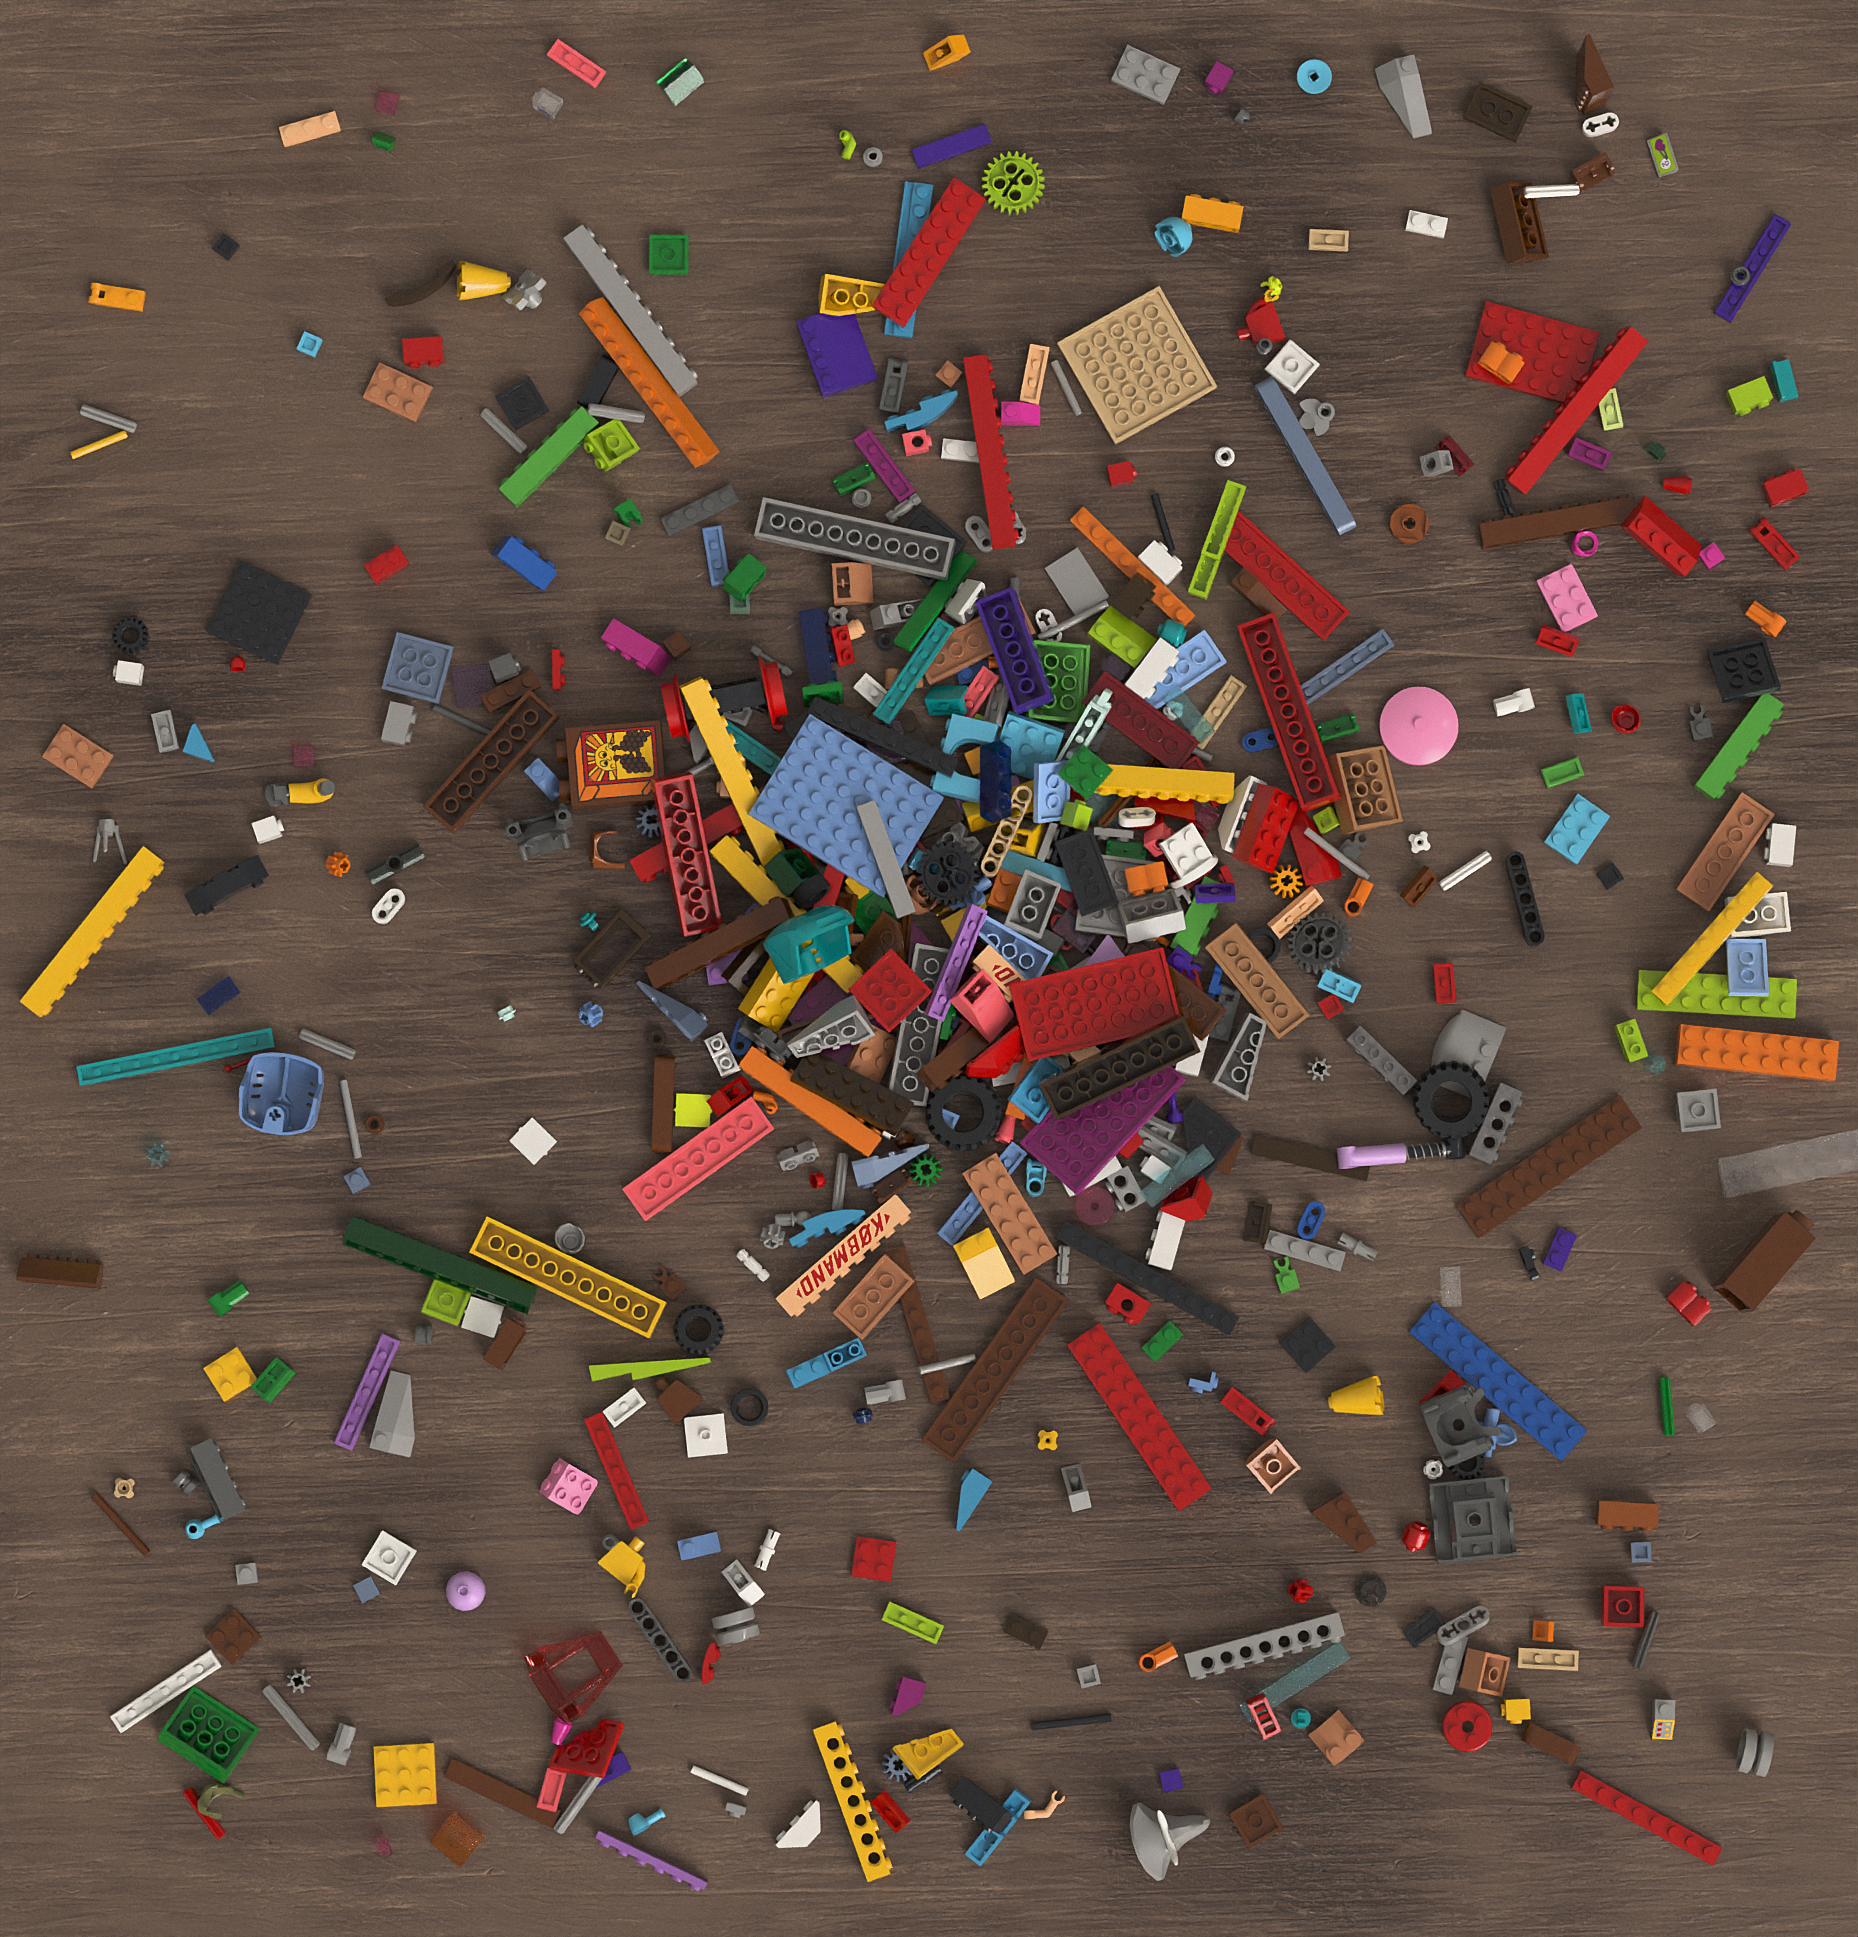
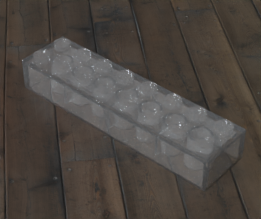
M1858 1129L1715 1160L1723 1199L1857 1171Z

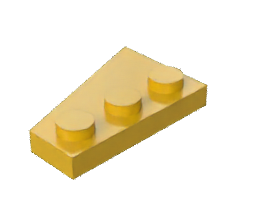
M952 1729L929 1735L926 1738L915 1739L903 1745H896L892 1749L918 1780L960 1749L964 1743Z

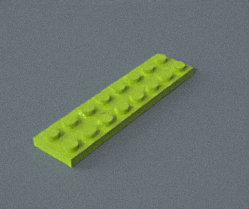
M1638 970L1636 1010L1795 1019L1797 979L1768 977V996H1728L1727 975L1696 973L1667 1006L1651 991L1668 972Z

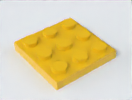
M434 1743L374 1746L376 1807L437 1804Z

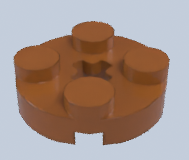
M1404 504L1392 514L1389 524L1390 530L1395 539L1402 543L1413 544L1421 541L1429 529V518L1420 506ZM1408 519H1412V523H1415V526H1412L1411 529H1407V526L1404 525V522H1407Z

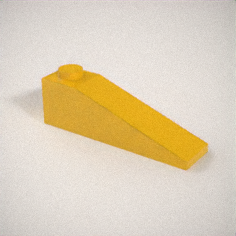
M824 274L821 276L818 295L819 313L843 316L874 311L875 309L871 305L885 284Z

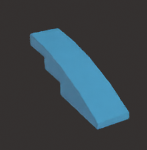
M1016 1788L1002 1805L1014 1815L1000 1834L994 1831L989 1833L983 1829L965 1855L981 1867L1032 1800Z

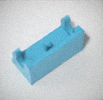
M1326 968L1325 974L1322 975L1317 987L1354 1003L1362 983L1335 970L1331 972Z

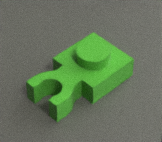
M1288 1256L1284 1257V1266H1279L1277 1260L1273 1261L1275 1268L1279 1270V1274H1276L1275 1277L1281 1294L1300 1288L1295 1270H1289Z

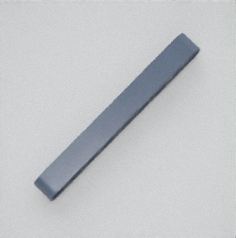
M1270 376L1255 384L1254 388L1338 536L1357 527L1354 518L1275 379Z

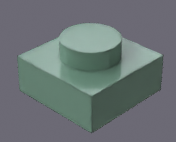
M729 594L730 614H750L749 594L742 602Z

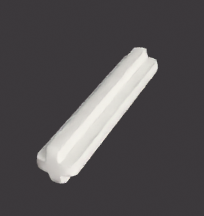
M1578 184L1528 186L1524 188L1523 192L1525 198L1574 196L1579 194L1580 190Z
M1487 851L1483 852L1439 882L1441 888L1444 891L1491 861V855Z

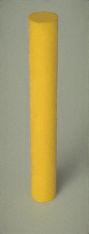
M123 430L70 453L72 458L75 459L125 439L128 436L126 431Z

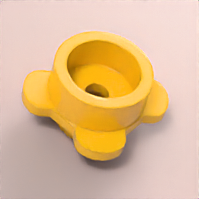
M1041 1430L1038 1433L1040 1437L1039 1449L1050 1448L1055 1450L1057 1448L1056 1438L1058 1434L1056 1431L1045 1432Z

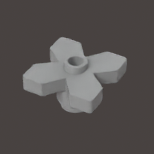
M527 269L519 277L518 283L514 287L509 288L501 297L506 303L512 304L518 310H522L525 306L533 309L541 303L542 297L539 291L547 282L541 276H536L531 270Z
M961 822L953 825L950 828V832L945 833L942 839L935 843L940 847V842L942 841L945 842L946 846L949 841L953 842V846L960 842V849L967 846L966 853L973 851V855H976L983 848V845L974 836L967 838L969 830ZM950 855L949 862L952 865H956L957 858L954 855Z

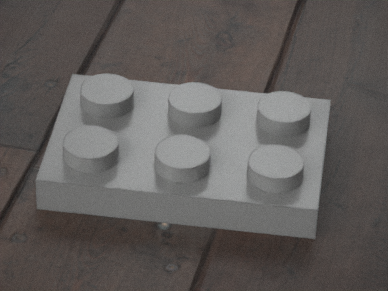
M1127 45L1111 81L1164 105L1177 79L1180 68Z

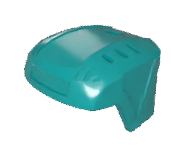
M834 905L820 906L807 913L785 920L768 935L763 942V946L771 957L783 984L793 982L819 971L852 953L848 925L855 920L848 910ZM813 940L812 945L804 949L802 948V943ZM817 949L818 952L813 955L811 950ZM821 958L822 961L819 964H817L815 959Z

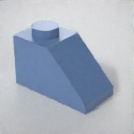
M537 758L524 770V773L553 802L560 796L559 779Z
M717 1532L677 1541L681 1561L721 1551Z

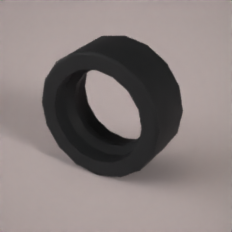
M818 874L802 883L794 891L792 898L801 909H807L825 897L830 891L831 885L823 875Z
M1268 928L1253 929L1247 934L1251 941L1259 935L1267 936L1272 941L1273 951L1266 957L1267 961L1271 964L1280 952L1281 944L1278 936Z
M741 1390L731 1402L732 1416L743 1426H756L763 1422L768 1415L769 1406L767 1399L757 1390ZM754 1396L760 1401L762 1408L759 1416L749 1420L739 1414L738 1404L742 1398Z

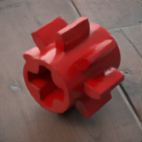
M1295 1579V1583L1290 1584L1288 1588L1289 1596L1293 1598L1292 1602L1307 1603V1599H1310L1313 1595V1588L1308 1584L1309 1580Z

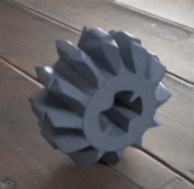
M652 804V810H649L648 805H645L646 812L644 813L642 810H639L638 813L642 817L635 818L636 821L642 822L636 825L637 829L643 828L641 831L642 835L649 831L648 835L652 838L655 831L657 837H659L658 818L655 819L657 823H652L651 825L648 824L649 820H647L649 817H657L655 804Z
M890 1749L892 1757L888 1754L884 1755L889 1762L882 1761L883 1766H889L883 1770V1773L891 1771L888 1779H891L895 1774L896 1782H899V1775H902L904 1781L907 1780L905 1772L911 1776L913 1775L903 1762L902 1765L904 1767L901 1770L900 1768L899 1770L894 1768L895 1764L893 1762L896 1759L898 1761L900 1758L897 1754L895 1755L893 1749Z

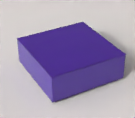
M1179 1768L1159 1772L1164 1792L1183 1788Z

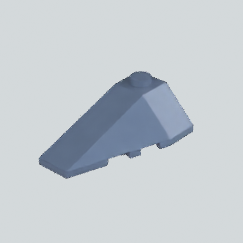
M641 981L636 983L690 1042L708 1027L706 1023L708 1019L701 1011L697 1014L695 1010Z
M929 1143L903 1149L900 1152H890L881 1157L873 1156L853 1161L852 1167L857 1186H862V1189L874 1187L873 1183L880 1181L930 1148Z

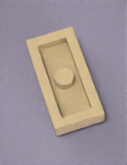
M1310 229L1308 250L1348 252L1349 231Z

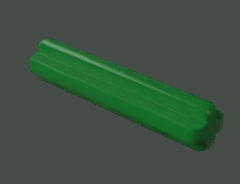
M1660 1377L1659 1389L1663 1434L1671 1436L1675 1434L1670 1378Z

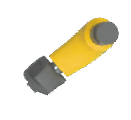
M324 778L312 782L288 784V788L286 782L268 784L264 792L265 800L268 801L270 807L288 805V798L290 803L310 804L324 802L332 797L335 785L332 781Z

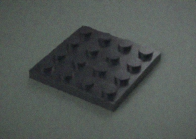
M240 561L206 632L278 666L312 595Z

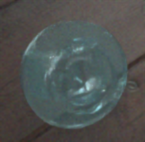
M1647 1056L1649 1060H1653V1065L1645 1066L1646 1070L1653 1072L1655 1075H1659L1665 1070L1666 1061L1663 1056Z

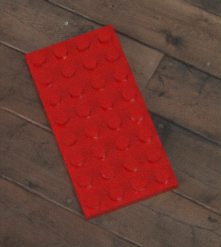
M1163 947L1009 984L1027 1062L1132 1037L1179 1015Z

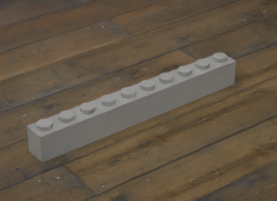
M583 225L579 226L563 238L565 244L672 389L681 397L697 385V374L692 368L688 369L684 363L687 361L680 352L677 354L673 349L675 346L669 336L665 338L662 334V331H664L658 321L654 322L651 319V311L646 305L643 307L640 304L639 300L641 298L635 290L631 291L627 286L629 282L623 274H618L616 271L618 267L612 258L608 260L604 255L607 252L602 244H596L593 240L595 235L589 227L585 229Z

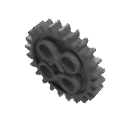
M1323 912L1321 917L1317 913H1315L1314 918L1307 915L1308 921L1300 919L1302 925L1295 924L1294 926L1297 931L1290 932L1293 938H1288L1291 944L1288 946L1289 951H1291L1289 954L1291 958H1294V963L1296 965L1299 964L1301 970L1305 968L1307 973L1313 969L1315 974L1318 973V970L1325 974L1326 968L1332 972V966L1335 965L1339 968L1338 962H1345L1343 956L1350 955L1347 950L1352 948L1350 943L1352 938L1349 935L1350 930L1346 928V923L1342 922L1340 917L1335 919L1333 914H1330L1328 918L1325 912ZM1310 932H1316L1314 935L1308 936ZM1330 933H1335L1332 937H1327ZM1312 949L1311 953L1305 954L1307 950ZM1327 951H1332L1329 955H1324Z

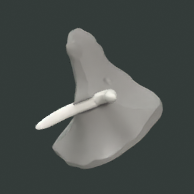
M1136 1803L1132 1806L1130 1816L1131 1837L1137 1857L1145 1871L1157 1881L1165 1878L1170 1859L1174 1865H1178L1177 1851L1187 1841L1204 1832L1210 1824V1819L1203 1815L1172 1816L1163 1814L1160 1810L1155 1812L1142 1803Z

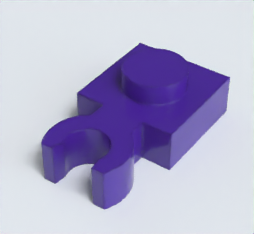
M1179 944L1166 958V961L1180 973L1185 969L1191 979L1196 977L1192 969H1197L1199 972L1202 970V966L1199 963L1192 962L1194 956Z

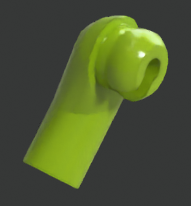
M842 130L839 133V138L845 148L841 157L850 160L856 147V141L851 132Z

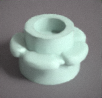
M511 1005L497 1012L500 1017L498 1019L501 1020L503 1018L505 1022L515 1017L513 1013L516 1012V1009L514 1010Z

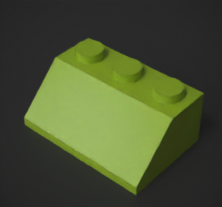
M1111 605L1099 617L1087 634L1088 638L1133 671L1137 669L1158 641Z

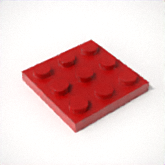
M892 949L848 989L889 1033L932 993L930 988Z

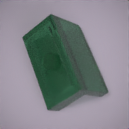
M685 58L658 80L656 84L668 95L672 103L677 105L704 83L705 80L694 64Z

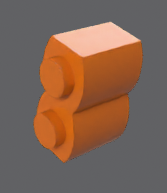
M1498 341L1496 343L1491 342L1478 361V364L1504 382L1511 384L1524 365L1523 358L1515 352L1511 354L1506 351V346Z
M1163 861L1124 869L1129 895L1133 894L1134 897L1145 895V891L1153 890V893L1164 891V887H1168Z

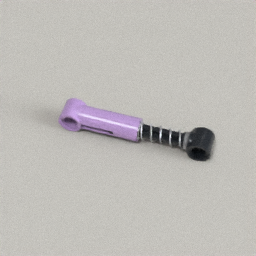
M1457 1137V1139L1447 1138L1439 1144L1436 1142L1430 1145L1428 1143L1425 1145L1418 1144L1417 1146L1411 1144L1408 1147L1404 1143L1337 1148L1339 1169L1405 1163L1407 1158L1409 1160V1158L1417 1159L1418 1157H1424L1425 1159V1157L1432 1156V1158L1433 1156H1442L1447 1160L1466 1157L1464 1137Z

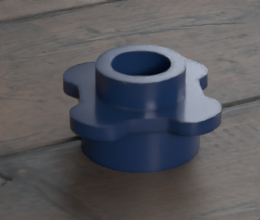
M860 1408L853 1413V1418L856 1419L858 1424L867 1423L872 1420L871 1416L873 1413L871 1409Z

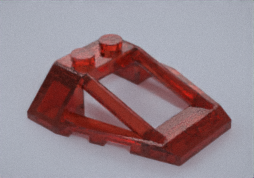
M602 1632L544 1645L524 1657L532 1681L552 1712L566 1725L587 1712L592 1703L623 1666ZM572 1647L571 1649L561 1654L552 1661H550L549 1657L547 1656L549 1654ZM586 1648L602 1673L567 1695L552 1670ZM596 1685H598V1686L580 1703V1705H578V1703H577V1701H576L575 1699L578 1698V1697H580L581 1695H583L584 1693H586L587 1691H589L590 1689H592V1688L595 1687Z

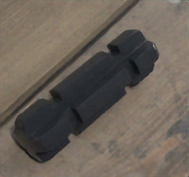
M1504 479L1494 481L1493 485L1495 490H1498L1496 493L1501 507H1504V515L1516 514L1514 506L1511 505L1513 503L1508 489H1505L1506 483Z

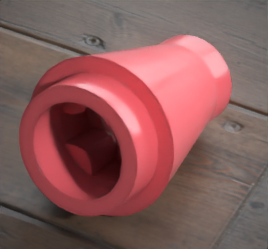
M1005 1114L1004 1119L995 1132V1140L997 1142L1009 1145L1013 1141L1015 1117Z

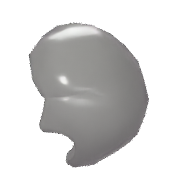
M566 1223L559 1226L556 1230L554 1241L556 1247L561 1252L573 1255L578 1253L584 1246L585 1236L580 1227Z

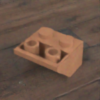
M854 562L832 563L834 606L874 604L871 564Z

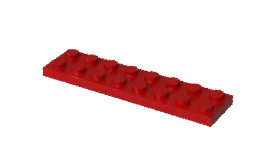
M954 177L871 307L904 328L984 204L986 198Z
M1238 510L1224 552L1239 566L1246 568L1282 605L1324 642L1347 617L1350 611Z

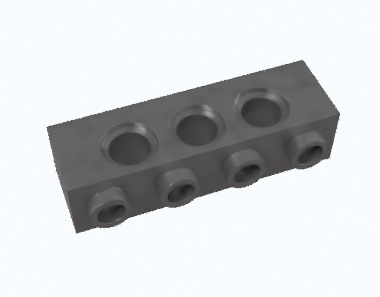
M1361 1026L1345 1041L1401 1096L1417 1082Z
M1503 1083L1498 1084L1489 1105L1488 1113H1486L1485 1120L1480 1125L1467 1155L1468 1157L1486 1165H1491L1492 1162L1495 1163L1500 1154L1497 1149L1500 1144H1504L1508 1135L1505 1131L1508 1126H1512L1516 1116L1513 1115L1515 1108L1519 1109L1524 1098L1521 1097V1091ZM1505 1101L1509 1104L1510 1109L1508 1112L1500 1110L1499 1105L1501 1102ZM1497 1119L1501 1122L1502 1127L1500 1130L1492 1128L1493 1120ZM1489 1137L1494 1141L1492 1148L1484 1146L1485 1138Z

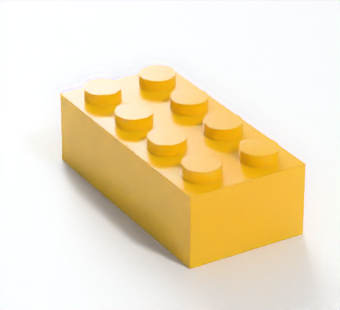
M770 957L738 1009L777 1033L814 973L783 984Z

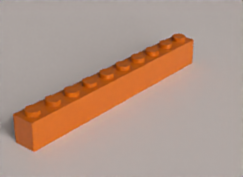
M604 297L589 302L579 312V315L693 466L697 468L708 463L720 452Z

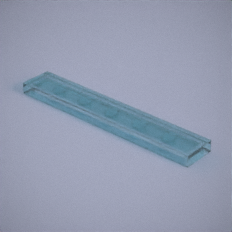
M1339 1641L1256 1695L1264 1693L1272 1709L1349 1660L1350 1656ZM1243 1702L1239 1707L1250 1723L1254 1719L1246 1702ZM1264 1709V1710H1262V1711L1256 1713L1257 1716L1260 1715V1714H1262V1713H1264V1712H1266L1267 1709Z

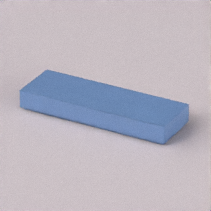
M718 525L702 528L711 586L723 585V578L729 569L722 527Z

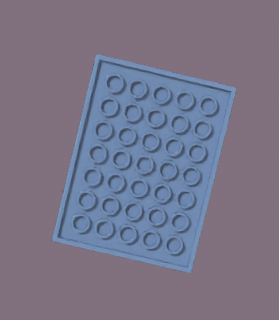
M809 714L748 815L883 898L887 892L856 806L875 800L901 870L944 797Z

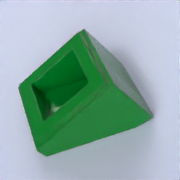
M378 132L372 138L373 145L392 152L396 138Z

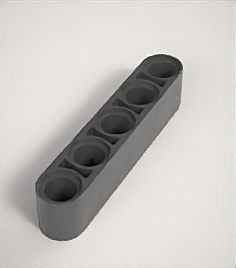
M641 1598L631 1600L628 1610L674 1678L679 1682H687L692 1677V1669L647 1603ZM636 1601L641 1602L643 1605V1610L640 1613H636L632 1609V1605ZM646 1618L654 1620L655 1625L652 1629L644 1627V1620ZM659 1634L664 1635L666 1638V1643L663 1646L655 1643V1637ZM669 1651H674L677 1654L675 1662L667 1660L666 1655ZM682 1667L686 1668L689 1672L688 1677L685 1679L678 1676V1670Z

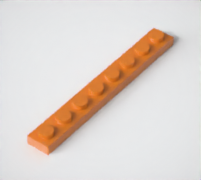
M1084 506L1070 519V522L1129 580L1139 572L1157 586L1153 591L1156 594L1151 601L1170 620L1183 623L1186 626L1196 616Z

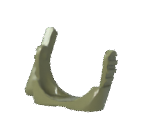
M212 1782V1784L204 1787L203 1793L198 1800V1811L214 1819H220L222 1817L220 1812L208 1810L211 1801L223 1794H230L242 1799L244 1793L234 1790L232 1787Z

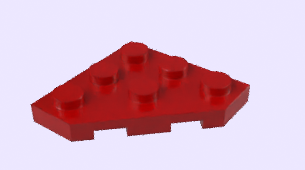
M603 1719L593 1729L589 1731L586 1729L573 1737L574 1740L565 1746L562 1744L555 1748L549 1764L550 1769L604 1778L624 1724L621 1721Z

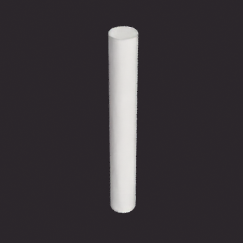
M693 1765L691 1770L692 1774L746 1796L749 1790L747 1787Z

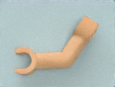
M1057 1790L1051 1794V1801L1045 1810H1024V1819L1048 1818L1056 1806L1064 1801L1065 1796L1056 1801L1054 1796Z

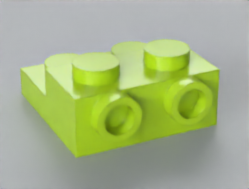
M613 419L587 434L583 440L586 452L593 454L596 458L594 460L596 466L599 469L603 468L605 472L621 464L624 459L635 454L640 449L622 422L617 419Z

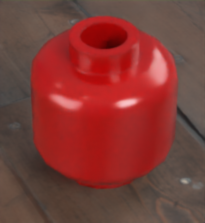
M1413 1521L1406 1525L1401 1540L1406 1545L1405 1548L1407 1550L1417 1552V1550L1425 1549L1430 1537V1531L1427 1529L1428 1526L1426 1524Z

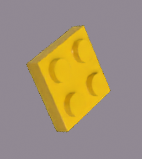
M238 1347L203 1368L224 1402L242 1392L257 1380L255 1373Z

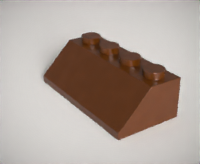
M1506 182L1490 189L1507 264H1523L1549 258L1536 198L1524 197V188L1533 186L1532 182Z
M27 1254V1258L21 1257L16 1280L101 1289L104 1265L98 1264L99 1260L87 1259L86 1263H81L78 1258L67 1257V1261H59L57 1256H47V1259H39V1255Z

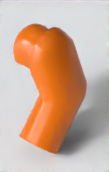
M754 1091L753 1100L763 1102L766 1112L774 1114L778 1109L774 1096L769 1093Z

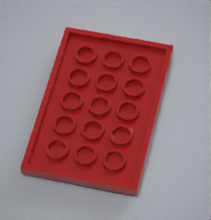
M1486 301L1465 377L1564 404L1568 399L1566 397L1573 388L1576 389L1580 384V378L1589 372L1599 332ZM1498 341L1506 346V351L1511 354L1515 352L1523 358L1524 365L1511 384L1504 382L1478 364V361L1491 342L1496 343Z

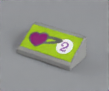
M1664 133L1647 140L1658 178L1676 173L1679 168L1668 134Z

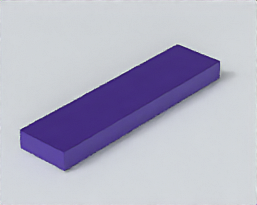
M983 124L912 149V153L917 167L920 169L992 144L986 125Z

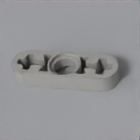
M1476 1606L1438 1629V1641L1442 1645L1448 1646L1485 1626L1489 1622V1610L1484 1606ZM1477 1613L1480 1615L1484 1614V1619L1477 1618ZM1464 1621L1469 1624V1627L1466 1630H1461L1458 1624ZM1443 1633L1450 1634V1638L1443 1637Z

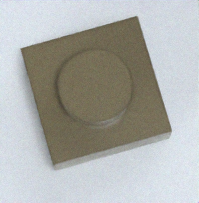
M612 521L605 540L623 547L631 528Z

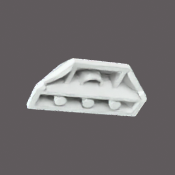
M1250 775L1234 789L1232 802L1227 803L1218 827L1222 849L1232 854L1258 784L1267 785L1266 782Z

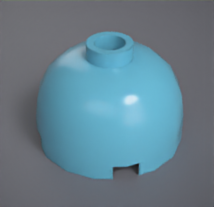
M1168 217L1155 225L1157 231L1154 233L1157 242L1164 251L1168 249L1172 252L1171 256L1178 257L1190 247L1193 238L1191 226L1188 222L1179 217Z

